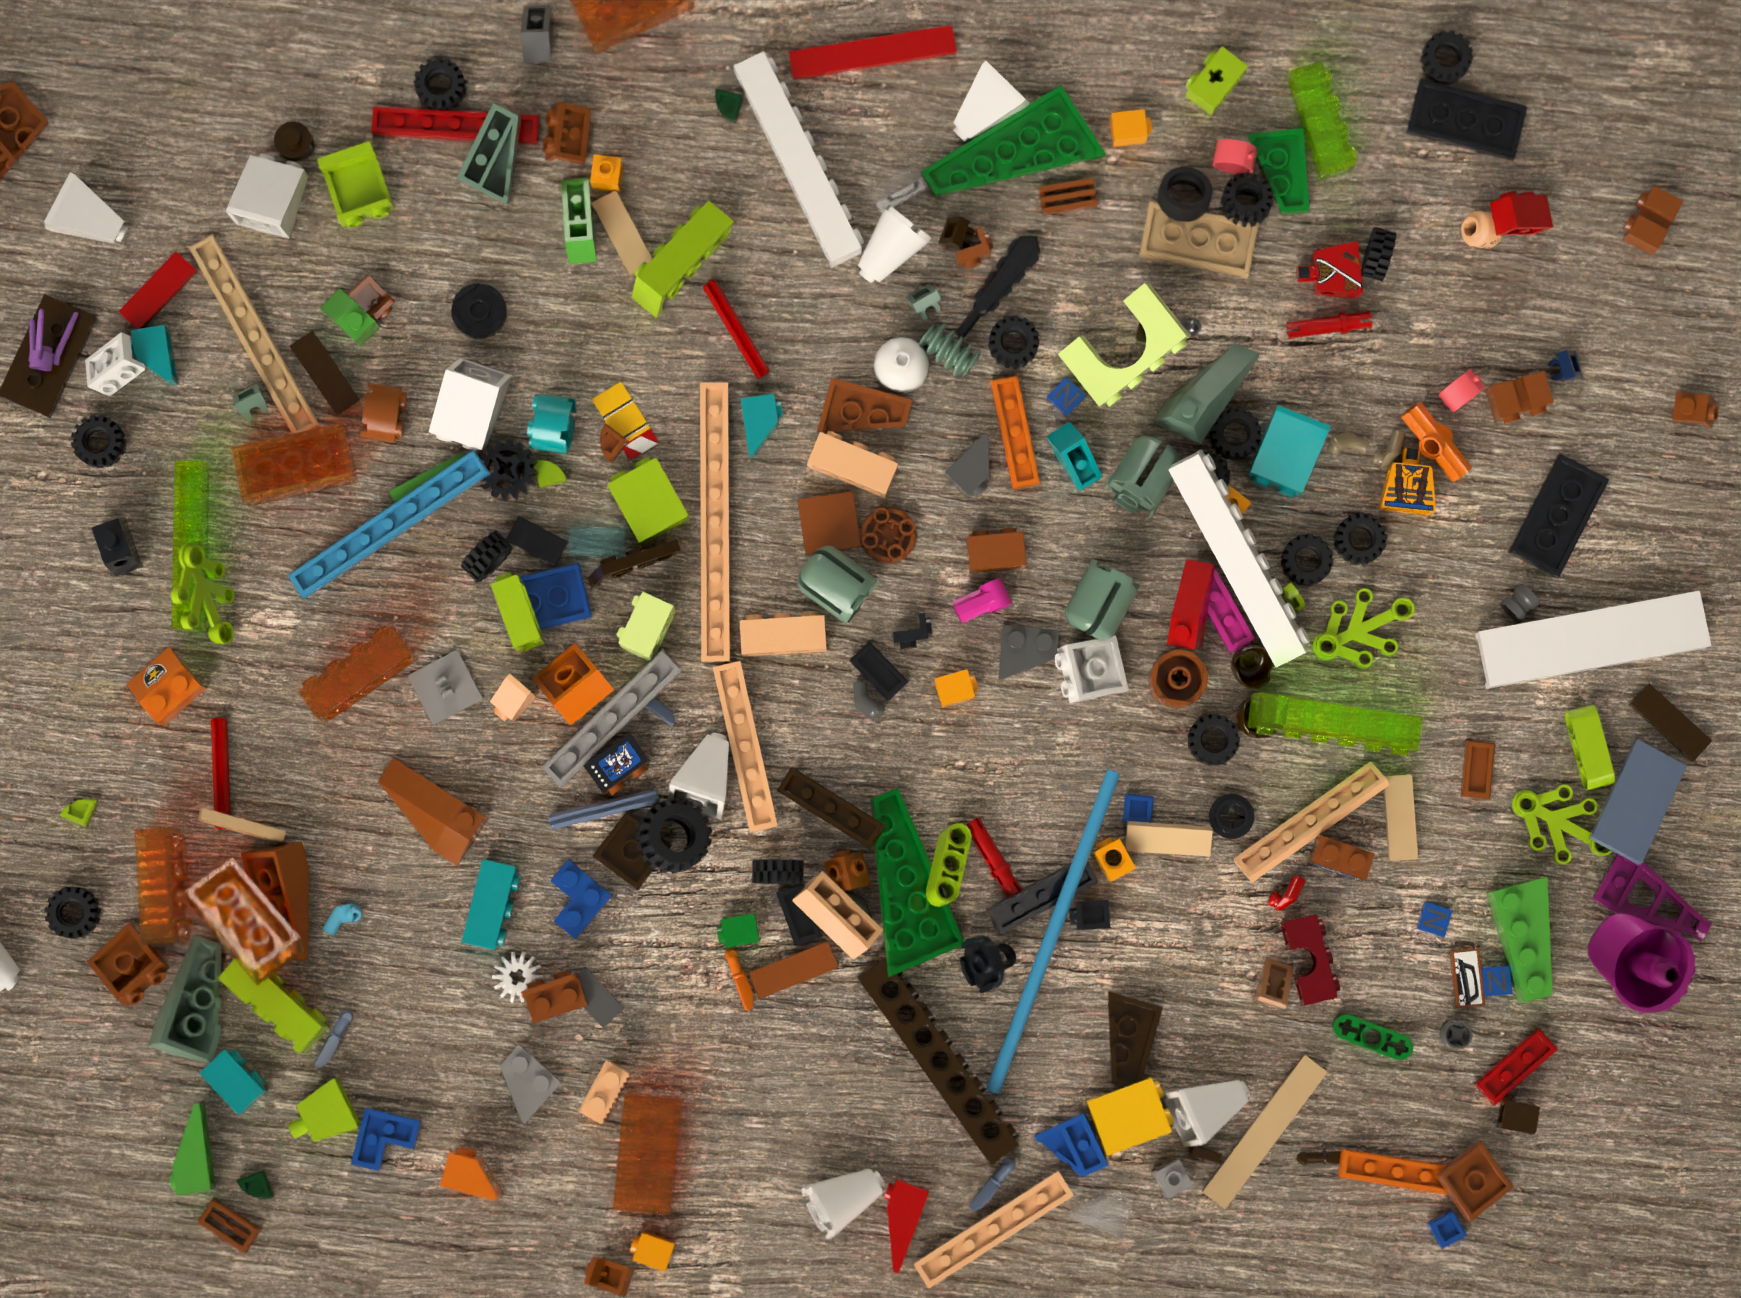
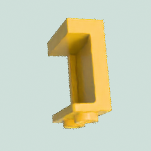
M1148 1077L1143 1081L1086 1100L1105 1155H1112L1172 1132L1170 1125H1173L1174 1121L1169 1109H1163L1160 1098H1163L1164 1094L1158 1081L1153 1082L1152 1078Z

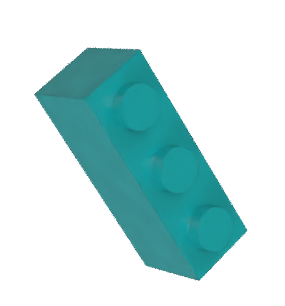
M482 859L462 943L498 951L499 946H504L507 936V930L503 929L505 919L511 918L514 908V902L510 901L513 890H518L521 880V874L517 873V867Z

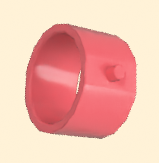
M1218 140L1212 166L1230 174L1243 175L1244 172H1248V175L1252 174L1258 149L1252 144L1239 140Z
M1469 369L1438 395L1443 400L1444 405L1454 413L1486 386L1481 382L1480 376L1476 375L1472 369Z

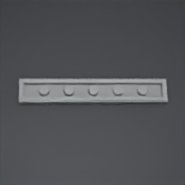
M662 649L542 766L544 771L560 787H563L683 671L680 665Z

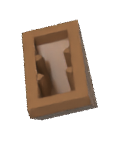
M1266 958L1253 1000L1279 1009H1285L1288 1002L1293 966Z

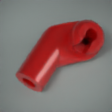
M1294 875L1282 895L1278 892L1271 893L1267 900L1268 905L1274 907L1276 911H1282L1298 899L1306 881L1302 877Z

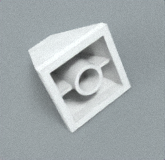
M985 61L981 65L954 121L956 127L953 131L963 141H966L968 138L972 140L1022 110L1030 103Z
M71 172L44 221L45 228L50 231L109 243H115L116 240L121 243L128 230V227L124 226V220Z
M719 733L707 734L672 778L668 795L670 801L675 798L682 799V802L691 801L693 802V808L699 806L703 810L702 814L722 819L726 800L729 741H727L726 736Z
M1237 1080L1166 1092L1162 1099L1166 1108L1171 1113L1174 1126L1183 1146L1190 1147L1208 1142L1248 1102L1247 1098L1250 1094L1246 1084L1243 1081Z

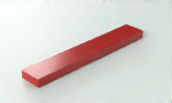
M952 25L789 51V59L794 81L954 55L957 53L953 27Z
M373 106L371 134L372 136L475 141L488 112ZM519 114L522 118L518 143L538 144L539 115Z

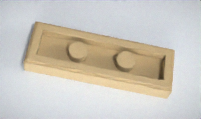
M615 190L591 204L629 276L632 277L638 267L643 262L648 264L652 257Z
M1412 774L1385 776L1389 783V786L1383 789L1388 860H1417L1418 847Z
M202 808L198 816L200 822L278 844L283 842L286 831L206 808Z
M1127 821L1125 849L1126 851L1210 857L1213 829L1208 826Z

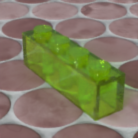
M1320 61L1290 70L1287 81L1319 180L1323 181L1352 172L1356 165L1355 162H1357V154L1353 146L1350 147L1347 136H1349L1348 126L1345 120L1341 121L1338 112L1341 110L1340 101L1337 94L1333 95L1330 87L1332 77L1329 69H1325L1323 62Z

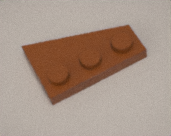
M831 378L817 432L905 427L912 399Z

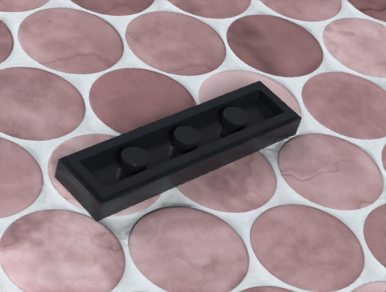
M1087 861L1075 894L1098 883L1089 861ZM1071 863L986 908L997 934L1001 935L1055 906Z

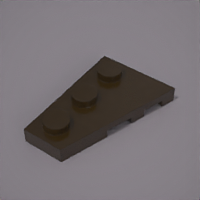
M661 539L652 543V548L642 551L641 547L626 552V557L616 559V556H611L601 560L598 568L587 578L591 589L600 586V583L607 576L612 575L614 579H618L633 571L634 566H637L638 569H643L674 557L681 550L677 539L667 542V539Z
M1107 991L1111 1082L1129 1086L1143 1079L1163 1007Z

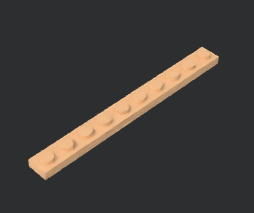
M728 382L700 383L701 662H730Z

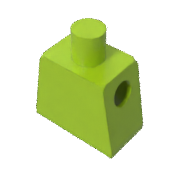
M338 1077L328 1081L296 1105L301 1117L288 1123V1128L295 1139L309 1132L312 1140L315 1142L360 1128L361 1122Z

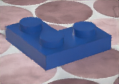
M569 859L550 880L571 898V901L556 917L554 922L574 939H577L612 895Z
M365 1108L351 1165L380 1171L387 1143L415 1149L422 1121Z

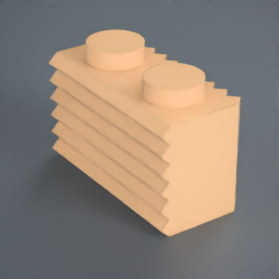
M606 1060L578 1112L600 1124L605 1123L609 1113L612 1112V1107L615 1106L614 1103L618 1101L617 1097H620V1092L623 1091L622 1087L626 1086L625 1082H628V1077L632 1076L631 1072L610 1060Z

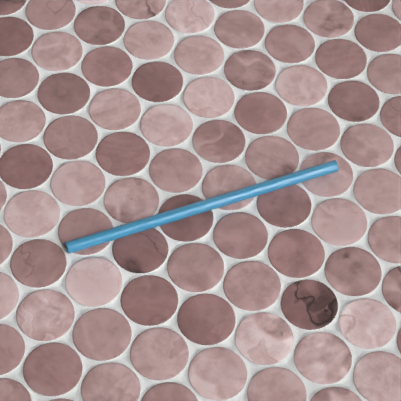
M1107 769L987 1084L986 1089L996 1094H999L1119 780L1120 773Z

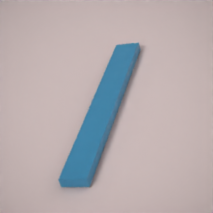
M472 450L288 574V577L303 599L308 598L490 475L489 470L477 452Z

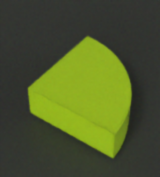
M537 460L534 469L538 471L536 476L540 489L567 482L565 474L557 465L550 461Z
M1291 582L1282 589L1283 593L1281 596L1287 603L1292 605L1295 612L1299 613L1306 607L1302 596Z
M87 798L74 801L67 805L59 816L88 827L99 801Z

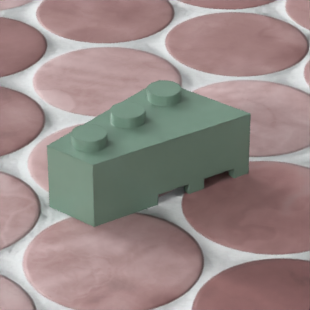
M493 103L456 179L505 204H510L522 116L498 103Z

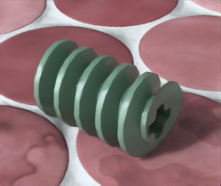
M934 323L918 345L923 348L928 345L926 351L928 356L937 352L935 361L940 363L946 359L944 368L948 370L955 366L953 375L957 377L963 373V379L978 361L981 351L971 355L972 344L962 348L963 337L954 341L952 340L955 333L954 330L945 334L946 324L943 323L936 327Z

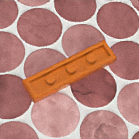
M1018 375L990 380L1012 490L1040 485Z
M1341 1148L1337 1177L1448 1195L1435 1176L1446 1165Z

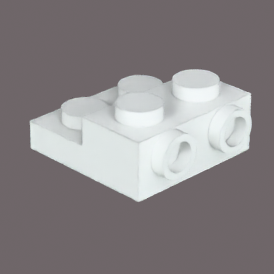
M1116 636L1107 640L1095 639L1068 644L1057 649L1058 654L1055 655V665L1058 670H1062L1064 681L1061 684V691L1065 698H1069V703L1095 699L1129 690Z

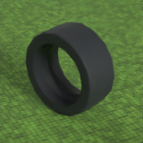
M1181 166L1171 169L1164 175L1158 190V204L1161 211L1169 218L1180 222L1198 220L1206 213L1212 198V185L1209 178L1201 171L1192 167ZM1177 184H1187L1194 187L1200 193L1201 199L1195 204H1181L1170 196L1169 189Z

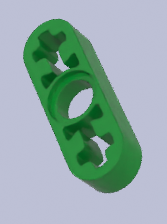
M1342 1014L1337 1016L1332 1023V1031L1337 1038L1394 1060H1405L1413 1052L1412 1041L1407 1036L1355 1016ZM1348 1019L1350 1020L1349 1025L1359 1029L1360 1023L1363 1024L1364 1027L1359 1032V1041L1354 1040L1357 1034L1353 1032H1346L1345 1035L1341 1034L1342 1029L1338 1027L1339 1023H1345ZM1369 1029H1375L1380 1034V1041L1374 1046L1367 1044L1365 1041V1033ZM1386 1033L1391 1035L1388 1041L1399 1043L1400 1039L1403 1040V1046L1406 1047V1051L1400 1052L1397 1056L1395 1054L1396 1049L1390 1046H1385V1051L1381 1050L1386 1042Z

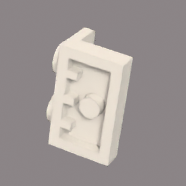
M122 332L85 360L87 386L108 396L113 395L145 370V364L132 359L130 336Z

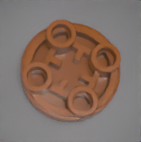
M893 507L877 508L866 517L862 524L860 532L861 544L864 551L873 560L884 564L897 563L905 559L915 546V524L900 509Z

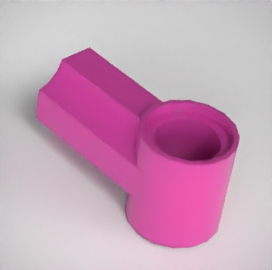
M1001 577L983 584L978 588L979 590L952 601L961 624L988 612L990 614L997 612L1012 604V600Z

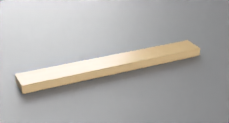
M214 234L191 245L189 249L294 438L298 440L320 428L318 420Z

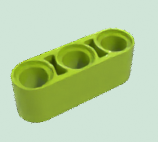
M1595 705L1565 711V721L1581 782L1585 790L1614 784L1615 774Z
M956 823L945 828L938 836L926 888L928 902L936 907L954 901L960 892L971 843L970 829L962 823ZM951 832L958 836V844L952 841ZM945 859L952 863V871L946 868ZM939 886L944 887L946 890V898L939 894Z

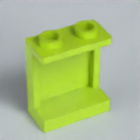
M370 141L317 159L337 213V219L342 227H357L363 224L365 219L371 217L380 219L390 214L389 211L395 209L374 147Z
M649 457L637 462L634 470L628 473L621 471L610 478L611 482L607 484L640 546L690 520L688 513L657 458L651 460Z

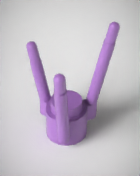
M40 309L38 313L37 335L35 320H30V354L28 360L30 361V368L52 371V365H59L60 356L79 314L77 312L73 313L55 354L52 353L51 347L42 345L44 310Z

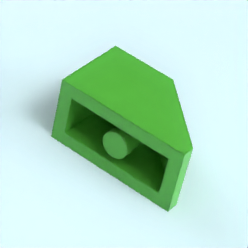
M341 289L320 308L359 347L380 328L376 321Z

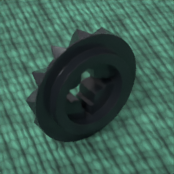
M1223 795L1216 799L1210 808V826L1219 836L1227 839L1240 838L1249 832L1254 823L1253 808L1249 801L1240 795ZM1231 804H1233L1234 814L1243 816V819L1234 820L1231 829H1229L1228 819H1224L1220 815L1228 813Z

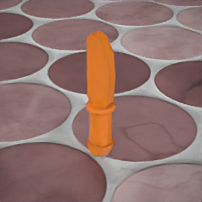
M728 948L725 951V959H727L732 972V979H734L744 1010L750 1011L754 1002L752 989L741 967L737 951L733 948Z

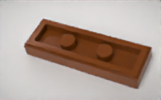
M825 942L748 973L758 999L835 970L838 966L829 942Z

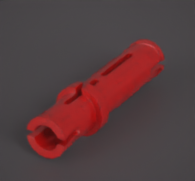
M1345 312L1338 313V316L1293 322L1287 321L1286 329L1298 328L1297 331L1287 332V336L1290 340L1305 336L1335 332L1347 334L1350 330L1372 329V321L1360 322L1362 319L1372 318L1371 312L1347 315Z
M980 817L965 824L970 829L971 838L991 871L989 873L992 878L995 877L1005 896L1008 897L1021 890L1022 887L1010 870V863H1006Z

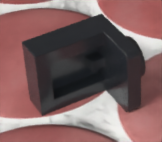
M924 611L918 612L920 628L893 632L894 646L900 645V650L917 648V643L927 642V635L932 634L931 618H925Z
M1109 901L1074 902V908L1069 909L1070 925H1075L1076 931L1111 928Z

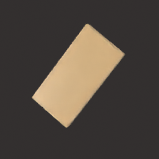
M1150 201L1139 257L1248 278L1259 223L1257 222L1256 226L1251 227L1250 222H1248L1246 227H1241V221H1238L1237 225L1232 223L1233 217L1228 220L1223 215L1208 212L1198 220L1180 222L1169 218L1161 211L1157 202Z

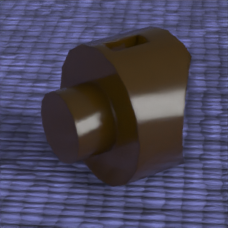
M295 121L286 122L277 129L274 136V145L279 154L286 160L301 161L313 154L315 147L314 139L308 128L302 123Z

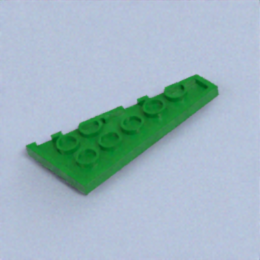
M1062 85L925 168L921 171V176L934 196L938 197L1105 157L1106 153Z
M898 788L870 799L872 817L886 825L875 844L888 978L956 949L964 943L949 905L936 907L931 905L926 898V888L932 865ZM939 886V894L945 898L942 888Z

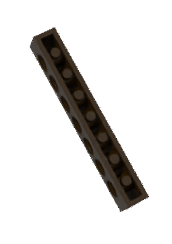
M884 958L859 976L858 980L992 1166L1019 1146L1016 1139L1020 1136L1010 1123L1005 1126L999 1116L1003 1112L994 1100L990 1102L986 1100L982 1094L986 1091V1088L976 1076L971 1079L966 1072V1069L970 1066L961 1053L954 1055L949 1048L953 1042L943 1029L938 1032L932 1023L936 1018L928 1007L925 1006L922 1009L915 999L920 996L911 983L905 986L899 978L903 972L888 978L887 959ZM887 981H893L898 985V994L893 998H887L882 993V986ZM905 1004H909L915 1009V1016L910 1021H903L898 1014L900 1007ZM927 1028L930 1030L932 1038L929 1043L922 1045L916 1041L915 1034L918 1029ZM938 1051H943L948 1056V1063L942 1068H937L932 1063V1057ZM953 1075H961L964 1078L965 1085L962 1090L953 1091L950 1089L949 1079ZM971 1098L979 1099L982 1104L980 1112L974 1115L969 1114L965 1108L966 1102ZM987 1122H994L998 1126V1133L993 1138H987L982 1133V1128Z

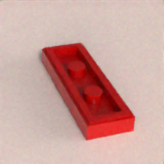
M175 251L118 312L136 329L145 328L198 271Z
M1536 1028L1475 1082L1474 1085L1495 1106L1558 1049L1540 1028Z

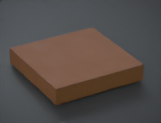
M853 491L797 499L806 556L813 555L818 548L826 545L834 546L840 551L861 548Z
M1479 1140L1435 1174L1440 1184L1468 1222L1473 1221L1514 1188L1483 1142Z

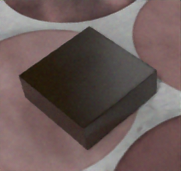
M1191 1146L1189 1151L1191 1157L1213 1164H1219L1222 1156L1221 1153L1198 1146Z

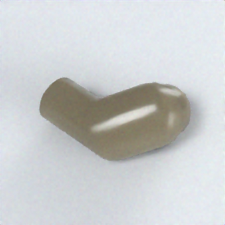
M1394 430L1386 451L1375 450L1371 459L1372 463L1379 465V468H1385L1393 462L1401 453L1406 436L1405 433Z
M1344 432L1331 437L1327 450L1332 455H1340L1342 450L1350 447L1364 454L1370 442L1351 432Z

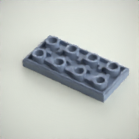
M1636 739L1630 748L1589 839L1637 865L1642 864L1687 765Z

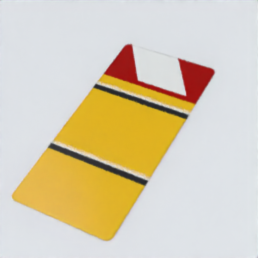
M622 382L615 384L592 399L606 424L629 440L623 448L629 460L659 443Z

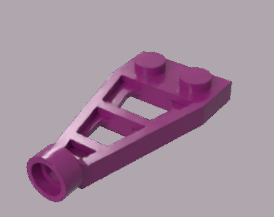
M1616 854L1592 898V901L1614 913H1625L1654 925L1671 927L1676 931L1689 934L1699 941L1704 939L1712 924L1711 921L1695 911L1645 863L1637 865L1619 854ZM1638 880L1644 881L1655 893L1652 904L1647 908L1632 905L1628 901V896ZM1663 898H1667L1679 907L1680 912L1676 920L1666 919L1656 913ZM1694 920H1696L1694 926L1691 928V923Z

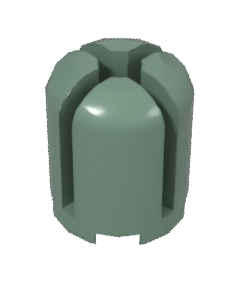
M1143 435L1134 440L1105 485V491L1109 487L1117 496L1114 500L1117 504L1134 514L1138 510L1149 512L1148 517L1153 516L1159 503L1174 481L1168 469L1172 464L1181 460L1176 450L1168 444L1142 486L1137 485L1136 483L1141 477L1142 472L1162 440L1153 436Z
M826 545L818 548L805 563L798 575L797 586L804 595L847 624L859 611L860 606L869 593H872L879 580L834 546Z
M1092 559L1065 608V618L1072 627L1082 630L1084 634L1098 640H1107L1115 635L1141 585L1133 584L1132 586L1133 579L1114 568L1106 567L1104 569L1100 566L1096 567L1098 561Z

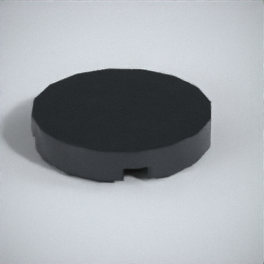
M472 283L463 287L455 295L451 317L456 328L465 336L473 339H486L495 335L503 327L507 318V305L502 294L494 287Z

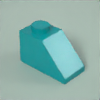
M165 325L131 330L132 356H135L139 362L145 364L148 369L172 386L178 385L170 330Z
M774 394L741 398L749 458L755 457L779 426L778 418L783 417L781 401H775Z
M1070 422L1046 436L1056 458L1079 492L1103 477L1085 438Z

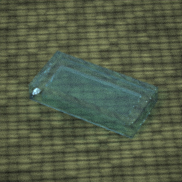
M569 528L568 556H616V558L625 557L626 530L625 528Z

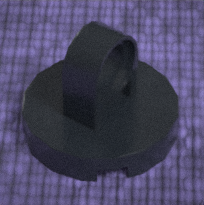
M984 935L968 938L961 946V949L965 948L964 956L960 957L962 972L970 986L976 985L980 989L978 991L980 993L996 990L1002 984L1004 971L1012 967L1016 962V953L1010 945L1006 943L996 945L990 938ZM1000 951L1006 955V964L1003 963Z

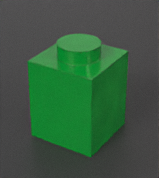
M755 913L721 919V926H716L719 943L725 942L726 948L760 942Z

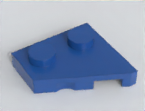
M1085 1112L1034 1136L1039 1143H1042L1055 1153L1056 1157L1066 1162L1081 1177H1085L1109 1165Z

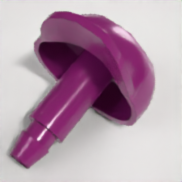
M1615 913L1608 916L1596 929L1587 945V955L1591 964L1611 985L1616 998L1627 1008L1640 1013L1669 1011L1674 1004L1680 1002L1683 995L1687 994V985L1691 984V978L1696 972L1695 956L1691 944L1682 934L1671 927L1653 925L1625 913Z

